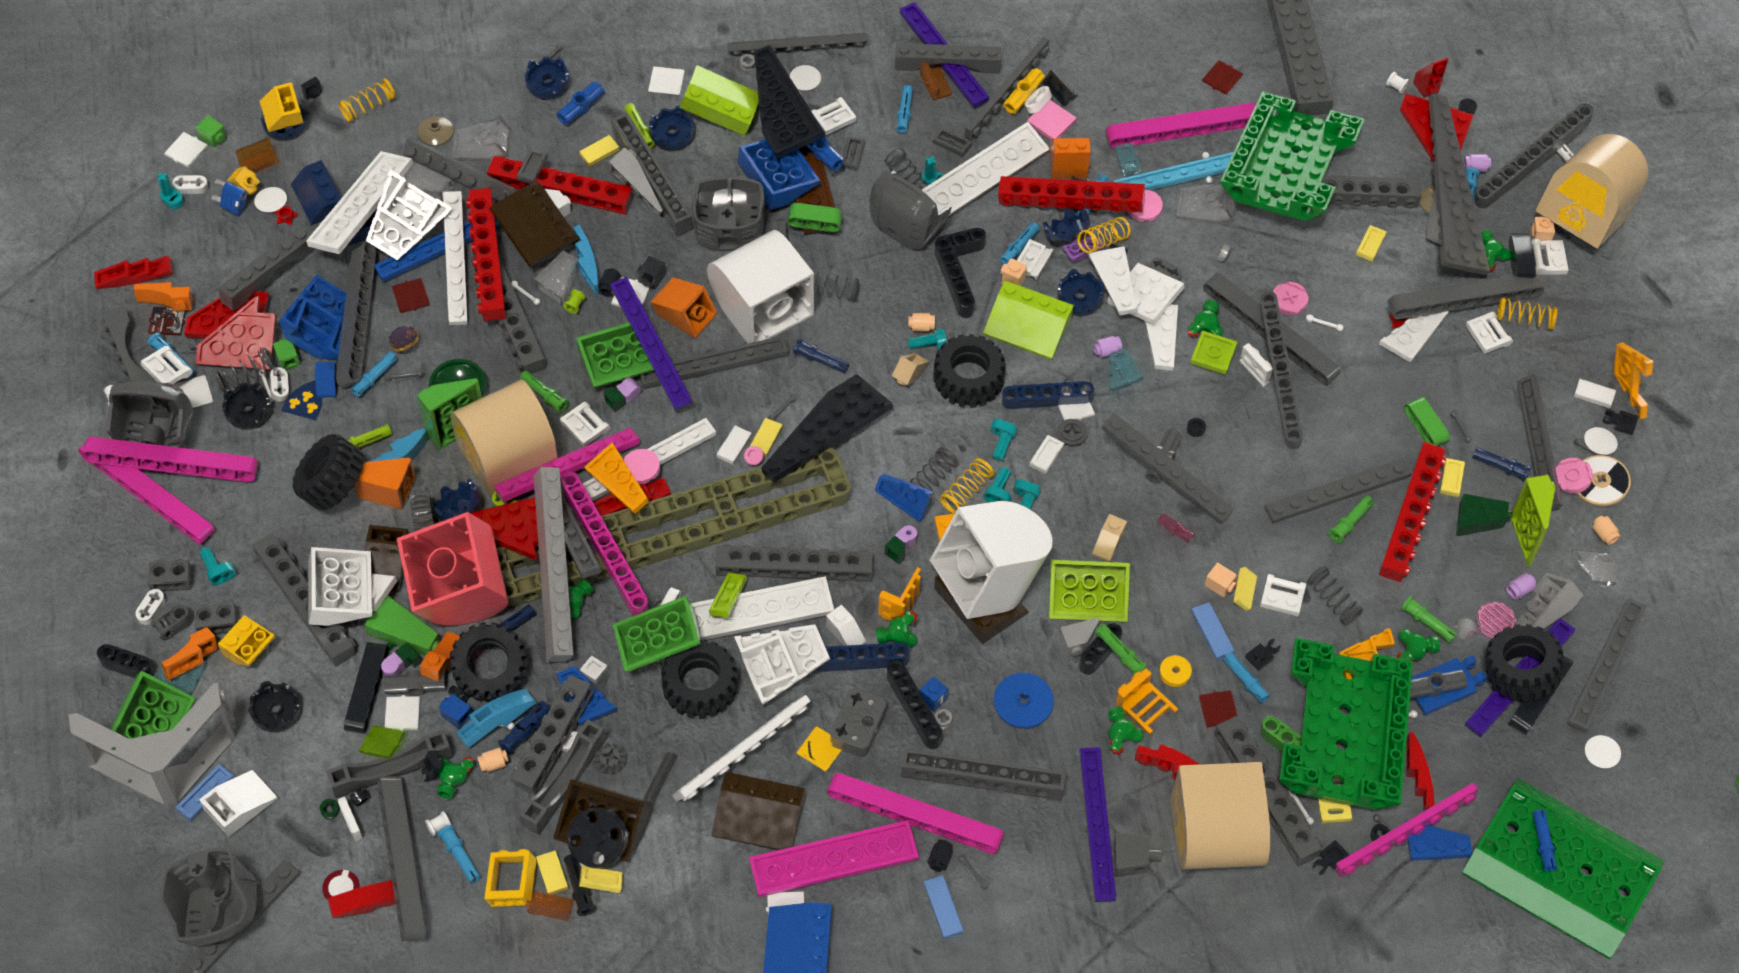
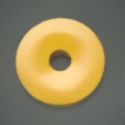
M1177 655L1165 658L1159 670L1161 680L1171 687L1184 686L1190 680L1192 673L1190 663L1185 658Z

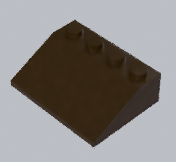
M540 182L521 188L489 208L528 266L570 252L579 240Z
M939 575L935 577L934 589L981 644H984L1029 613L1020 602L1018 606L1007 612L967 619Z
M725 772L711 837L773 850L793 847L805 800V788Z
M570 779L553 839L567 843L569 826L573 819L581 812L596 807L609 809L622 818L629 830L630 837L626 850L619 859L629 862L647 823L652 802L580 780ZM597 812L592 816L594 823L598 820ZM619 829L614 834L616 840L621 836ZM580 836L576 839L577 846H580L582 843Z

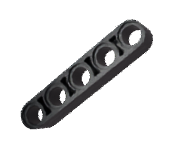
M367 642L344 721L345 731L366 733L383 675L381 664L388 657V645Z
M1564 655L1562 680L1574 663V661ZM1557 688L1551 690V693L1545 697L1542 695L1540 699L1534 700L1533 698L1529 699V701H1523L1509 722V725L1527 735Z
M899 660L889 662L887 665V681L924 745L929 749H937L942 741L941 727L904 664ZM892 671H898L900 673L893 674ZM901 687H908L909 689L902 690ZM917 703L918 706H911L910 704ZM920 719H926V720H928V721L925 722V723H923V722H920L919 720H920ZM935 735L937 738L931 739L928 736Z

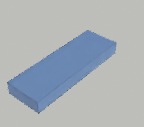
M1210 602L1192 608L1191 613L1215 660L1224 658L1229 652L1234 653L1235 651Z
M218 764L175 807L176 810L192 822L204 810L199 799L216 786L234 779V775Z
M944 876L924 881L923 884L943 939L963 934V928Z

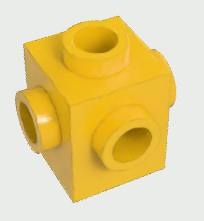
M245 166L237 168L227 180L246 190L247 195H252L257 190L256 186L260 182L256 178V174Z

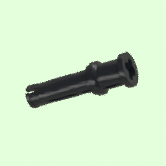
M572 854L567 855L563 860L574 891L572 898L576 901L578 907L577 914L578 916L590 915L595 911V906L592 905L590 900V890L579 886L580 868L578 861Z

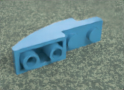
M422 428L413 431L402 439L395 440L390 444V452L383 453L378 458L367 462L399 458H411L413 461L428 441L426 430Z
M526 689L503 695L470 714L469 716L472 720L458 730L457 734L469 748L499 724L506 727L532 707L536 701Z

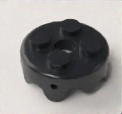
M255 382L253 385L240 383L233 391L230 389L225 390L222 409L230 424L237 428L250 429L261 425L267 420L271 412V401L260 383ZM246 405L252 406L250 410H243V407Z
M264 681L261 683L260 688L251 694L248 711L252 721L258 728L268 732H279L295 723L300 714L301 705L296 690H293L288 684L284 682L273 684L270 681ZM274 705L280 706L277 712H271L270 708Z

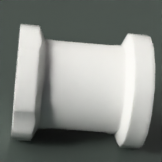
M1393 72L1389 76L1386 85L1396 88L1402 94L1410 80H1405L1399 77L1396 72Z
M444 811L431 820H425V824L433 837L442 828L451 825Z

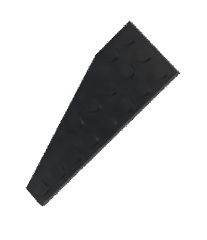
M768 45L754 51L761 129L763 137L775 157H782L826 137L821 125L771 46Z
M858 374L854 375L825 394L761 467L762 473L773 483L893 409V403Z

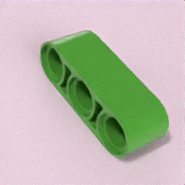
M793 203L790 206L787 222L793 227L837 232L840 229L842 211L833 207Z
M1424 397L1404 405L1408 418L1426 443L1439 446L1450 440L1446 427Z
M1269 716L1263 720L1260 729L1261 737L1281 753L1283 744L1287 743L1282 739H1288L1290 741L1288 744L1300 746L1301 736L1279 719ZM1266 727H1272L1274 730H1268Z

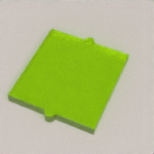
M374 725L368 736L364 737L365 740L359 752L391 759L395 750L400 747L399 744L405 732Z

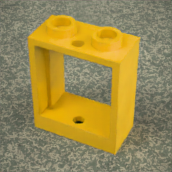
M520 849L517 852L500 850L490 854L484 899L491 907L531 906L537 859L530 851ZM500 863H523L520 890L497 891Z

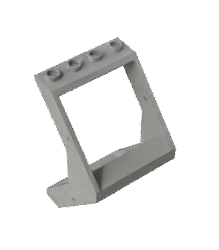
M218 682L212 684L172 730L128 739L78 713L69 715L71 734L90 769L165 807L181 802L234 742V728H237L236 719L233 716L232 708L229 706L228 698H226L224 689L220 690ZM219 711L223 723L187 763L168 767L213 715Z

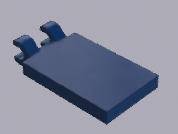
M1473 655L1467 657L1462 662L1455 658L1412 677V680L1429 677L1434 672L1444 674L1462 670L1467 678L1466 688L1443 692L1437 697L1428 695L1414 698L1424 716L1476 694V687L1485 684L1484 680L1487 677L1483 671L1474 677L1469 672L1470 669L1475 667L1474 664L1477 663Z

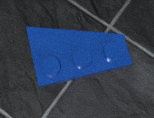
M882 474L879 477L875 488L877 493L919 522L924 519L934 491L886 474Z
M575 666L556 673L560 685L568 679L569 675L591 684ZM592 684L591 686L595 692L578 720L579 726L584 725L587 719L594 721L617 711L616 707ZM570 697L568 702L573 701L575 697Z
M1428 825L1420 834H1413L1408 837L1410 861L1470 858L1473 854L1470 836Z

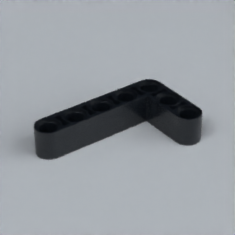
M979 227L940 236L935 241V257L957 312L962 318L973 316L975 299L958 256L984 249L986 232Z

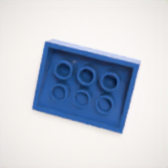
M765 139L739 147L737 162L748 178L762 184L765 203L770 210L789 204L820 183V179L799 149L776 158Z
M809 902L769 907L763 973H827L832 904Z

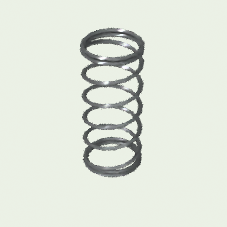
M895 149L886 156L885 163L891 171H894L891 169V166L897 165L895 172L903 171L900 175L901 177L906 170L914 167L915 170L903 178H908V181L914 175L919 174L920 177L912 184L916 185L924 181V184L918 186L920 190L928 186L926 180H919L921 173L914 174L916 166H910L912 160H904L907 156L904 149ZM898 151H903V152L897 154V155L891 160L890 164L887 163L888 158H889L892 154H894V153H896V152H898ZM903 154L899 160L892 163L898 155ZM907 160L910 161L907 167L896 171L900 164Z
M818 271L814 282V288L817 282V293L820 296L823 293L827 283V296L831 297L836 287L837 298L840 299L846 287L847 300L855 302L858 293L859 279L855 278L852 294L850 298H848V277L846 278L845 285L840 297L838 296L839 275H837L835 284L830 296L828 292L829 273L826 276L823 289L819 294Z
M265 347L262 348L264 358L262 357L260 352L257 351L264 368V373L260 371V369L253 362L250 355H248L255 373V378L247 371L241 360H239L244 371L246 382H244L238 376V374L230 364V367L236 379V387L230 382V380L227 378L222 369L221 372L224 376V379L221 376V374L216 371L214 373V376L221 390L225 392L226 389H229L228 382L231 384V386L237 388V377L241 382L247 384L246 372L251 378L256 379L257 374L255 368L261 374L265 375L266 369L264 363L270 369H276V365L269 351Z
M940 447L935 452V457L929 459V464H925L923 471H918L916 478H912L910 483L917 479L921 487L923 485L920 481L924 482L933 491L927 482L918 478V474L923 472L930 483L938 486V480L932 474L925 472L924 467L929 465L935 475L945 479L943 471L930 464V461L935 458L944 470L951 472V467H955L958 464L957 457L949 449ZM940 452L949 454L954 459L955 464L948 462ZM938 459L943 461L950 468V470L945 469L940 464ZM932 466L938 469L944 477L939 476ZM926 474L933 477L938 484L933 483Z
M1327 566L1320 567L1310 575L1307 583L1309 585L1314 584V591H1321V599H1328L1327 606L1334 607V614H1341L1340 621L1343 625L1352 623L1361 615L1363 608L1361 606L1355 607L1342 619L1343 614L1353 608L1357 601L1352 602L1343 612L1336 613V607L1350 596V593L1344 595L1337 604L1329 605L1330 598L1339 593L1343 586L1338 587L1330 596L1323 598V591L1334 584L1337 578L1330 580L1324 588L1316 590L1317 582L1324 579L1330 573ZM1325 570L1317 579L1311 581L1319 572ZM1358 611V613L1354 617L1347 620L1349 616H1351L1354 612Z

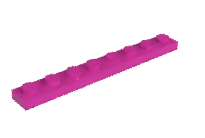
M631 428L625 429L494 485L495 492L503 502L534 489V474L540 467L559 468L561 478L567 472H575L584 468L612 442L617 451L622 452L640 444L639 437Z
M1471 783L1337 862L1336 873L1339 877L1345 874L1346 876L1351 875L1360 865H1367L1372 862L1375 856L1386 854L1392 846L1403 844L1408 840L1409 836L1420 834L1425 830L1426 826L1437 824L1447 814H1454L1463 804H1471L1476 799L1478 788L1474 783Z

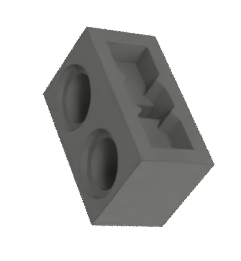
M177 559L175 561L157 560L156 562H149L148 585L150 590L159 589L162 592L191 590L192 567L189 560Z
M224 601L220 604H203L199 607H194L196 632L208 627L214 635L228 633L238 622L237 609L234 602Z

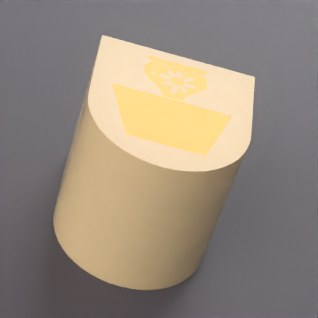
M1602 134L1592 138L1554 173L1535 211L1598 249L1628 219L1647 183L1648 165L1643 153L1633 142L1620 135Z
M522 379L451 412L456 443L490 499H492V495L495 492L494 485L557 459L555 439L548 419L535 394Z
M1262 762L1179 766L1170 801L1176 850L1181 869L1266 866L1270 853V821Z

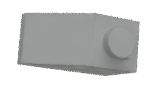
M1098 617L1060 627L1059 638L1066 656L1081 655L1089 646L1098 628Z

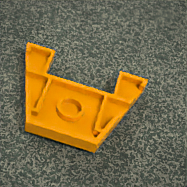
M1622 342L1616 344L1613 373L1624 392L1628 391L1630 395L1629 402L1632 407H1637L1639 413L1636 415L1641 420L1647 418L1648 404L1638 394L1639 385L1641 384L1640 373L1645 377L1652 375L1653 361Z
M1387 628L1382 633L1375 634L1362 643L1359 642L1339 652V655L1370 661L1374 653L1378 654L1377 649L1394 647L1395 642L1391 629ZM1343 673L1346 679H1353L1350 673Z

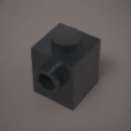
M649 256L638 267V282L655 289L665 275V262Z

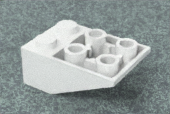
M251 770L216 786L199 800L205 812L230 837L278 799V797Z

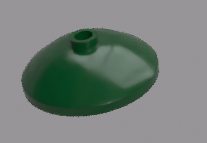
M452 359L440 364L433 371L429 379V387L476 378L479 381L482 397L486 389V378L483 370L476 363L466 359Z

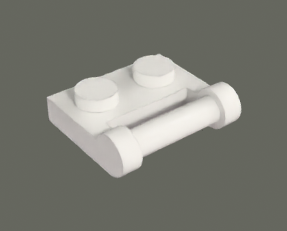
M842 97L837 98L835 102L818 110H812L825 135L856 122V116Z
M1531 240L1536 263V274L1555 275L1568 273L1563 240ZM1541 249L1545 251L1547 266L1543 264Z
M1495 312L1487 313L1466 322L1465 326L1484 354L1503 346L1508 347L1513 343L1511 336L1506 334L1498 322ZM1488 323H1491V325L1493 326V328L1495 329V331L1501 339H1498V337L1496 336V334L1494 333V331Z
M164 346L141 361V366L157 382L174 384L192 374V370L172 353V349L169 346ZM163 358H167L178 371L176 372Z
M586 401L560 418L561 424L584 447L611 429L607 422H603L592 411L591 406ZM585 413L596 424L597 428H594L581 414Z
M1268 574L1260 607L1299 616L1306 583L1300 582L1299 584L1275 578L1274 575ZM1271 585H1276L1287 589L1298 591V594L1296 595L1271 588Z

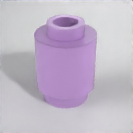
M1469 154V156L1464 157L1465 169L1475 168L1479 172H1487L1491 168V158H1488L1487 154Z
M1109 336L1096 340L1093 349L1096 356L1099 355L1100 358L1119 353L1122 350V343L1119 336Z
M1523 573L1509 582V585L1506 586V591L1512 599H1520L1536 589V580L1531 574Z

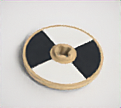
M1605 455L1590 456L1582 460L1590 465L1593 473L1591 485L1585 491L1576 493L1583 501L1595 506H1611L1625 498L1630 489L1631 478L1627 468L1620 461ZM1603 478L1605 480L1604 482H1598V479L1601 480Z

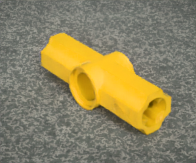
M1037 68L1032 69L1023 80L1017 83V88L1003 104L1008 113L1016 114L1045 80V75Z

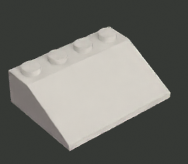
M311 547L308 560L309 624L329 626L372 616L371 551Z

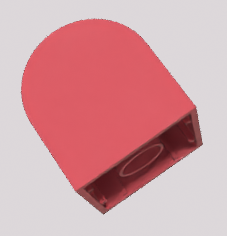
M466 512L397 538L413 613L435 624L454 626L485 620L500 613L507 607L506 589L492 527L489 524Z

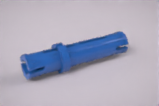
M1541 809L1536 810L1532 814L1535 821L1540 846L1538 852L1542 856L1543 869L1548 871L1549 868V872L1557 869L1554 856L1555 846L1552 845L1546 811L1542 810L1541 813Z

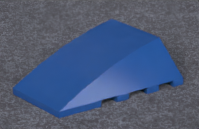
M315 275L279 320L285 339L316 358L338 359L346 292L319 275Z

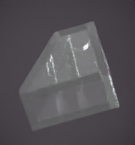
M414 162L403 176L408 183L442 202L443 192H453L452 180L417 162Z
M563 250L534 279L536 290L563 307L564 302L569 299L578 273L577 258Z

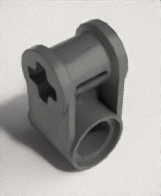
M178 604L165 613L156 616L152 620L151 625L160 633L159 637L162 640H168L175 634L188 628L192 624L193 619L187 607Z

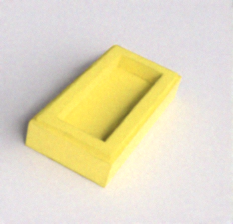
M608 135L579 151V153L590 167L620 150L617 143Z
M1370 225L1356 255L1373 262L1387 231Z
M765 418L750 447L756 446L761 448L764 456L767 457L783 428V424Z
M1446 459L1440 488L1441 494L1459 497L1465 462Z
M1242 567L1239 570L1233 602L1247 611L1251 610L1257 576L1246 567Z
M556 850L536 856L548 896L568 890Z
M582 865L579 886L620 893L623 872Z

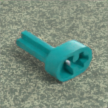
M933 156L926 158L925 171L922 174V180H926V184L930 185L944 176V174L936 171V160H934Z
M159 173L157 180L161 189L159 193L161 201L171 209L181 208L184 204L182 194L171 187L166 173L163 175Z
M944 329L934 330L935 333L908 338L909 348L914 349L937 344L939 350L943 343H947Z
M1000 419L992 421L990 431L1000 436L992 456L996 461H1003L1010 440L1015 438L1018 428L1014 424Z
M1007 467L1000 469L992 486H988L984 492L983 498L988 503L996 501L1010 502V493L1003 489L1011 474Z
M1018 479L1014 484L1013 492L1023 497L1020 505L1031 510L1034 500L1039 497L1041 488L1034 483Z
M204 547L199 552L208 570L207 577L212 585L222 584L236 575L231 562H224L218 565L210 547L207 549Z

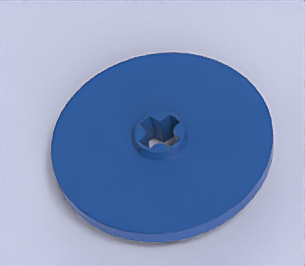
M1016 673L1006 677L999 683L994 693V707L997 714L1004 722L1013 727H1036L1050 716L1053 709L1054 698L1049 685L1040 677L1030 673ZM1020 698L1027 699V703H1020Z

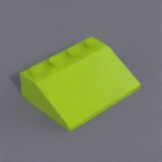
M696 65L679 108L745 136L759 103L758 92Z
M1005 280L998 293L983 335L1052 360L1072 319L1074 305Z
M1549 475L1526 478L1511 513L1510 519L1527 567L1532 565L1549 526L1555 493V484L1551 482Z
M1050 560L1049 619L1090 620L1098 617L1099 621L1128 622L1130 563Z

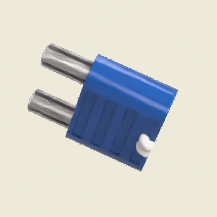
M216 179L214 184L223 188L221 198L213 195L211 200L220 204L221 208L237 216L242 215L247 191L228 181L225 183Z

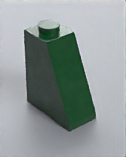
M1463 493L1459 504L1456 536L1504 528L1506 521H1510L1512 510H1509V502Z

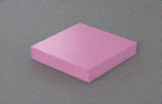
M1049 100L1027 122L1030 123L1034 130L1053 141V138H1060L1076 122L1077 117Z

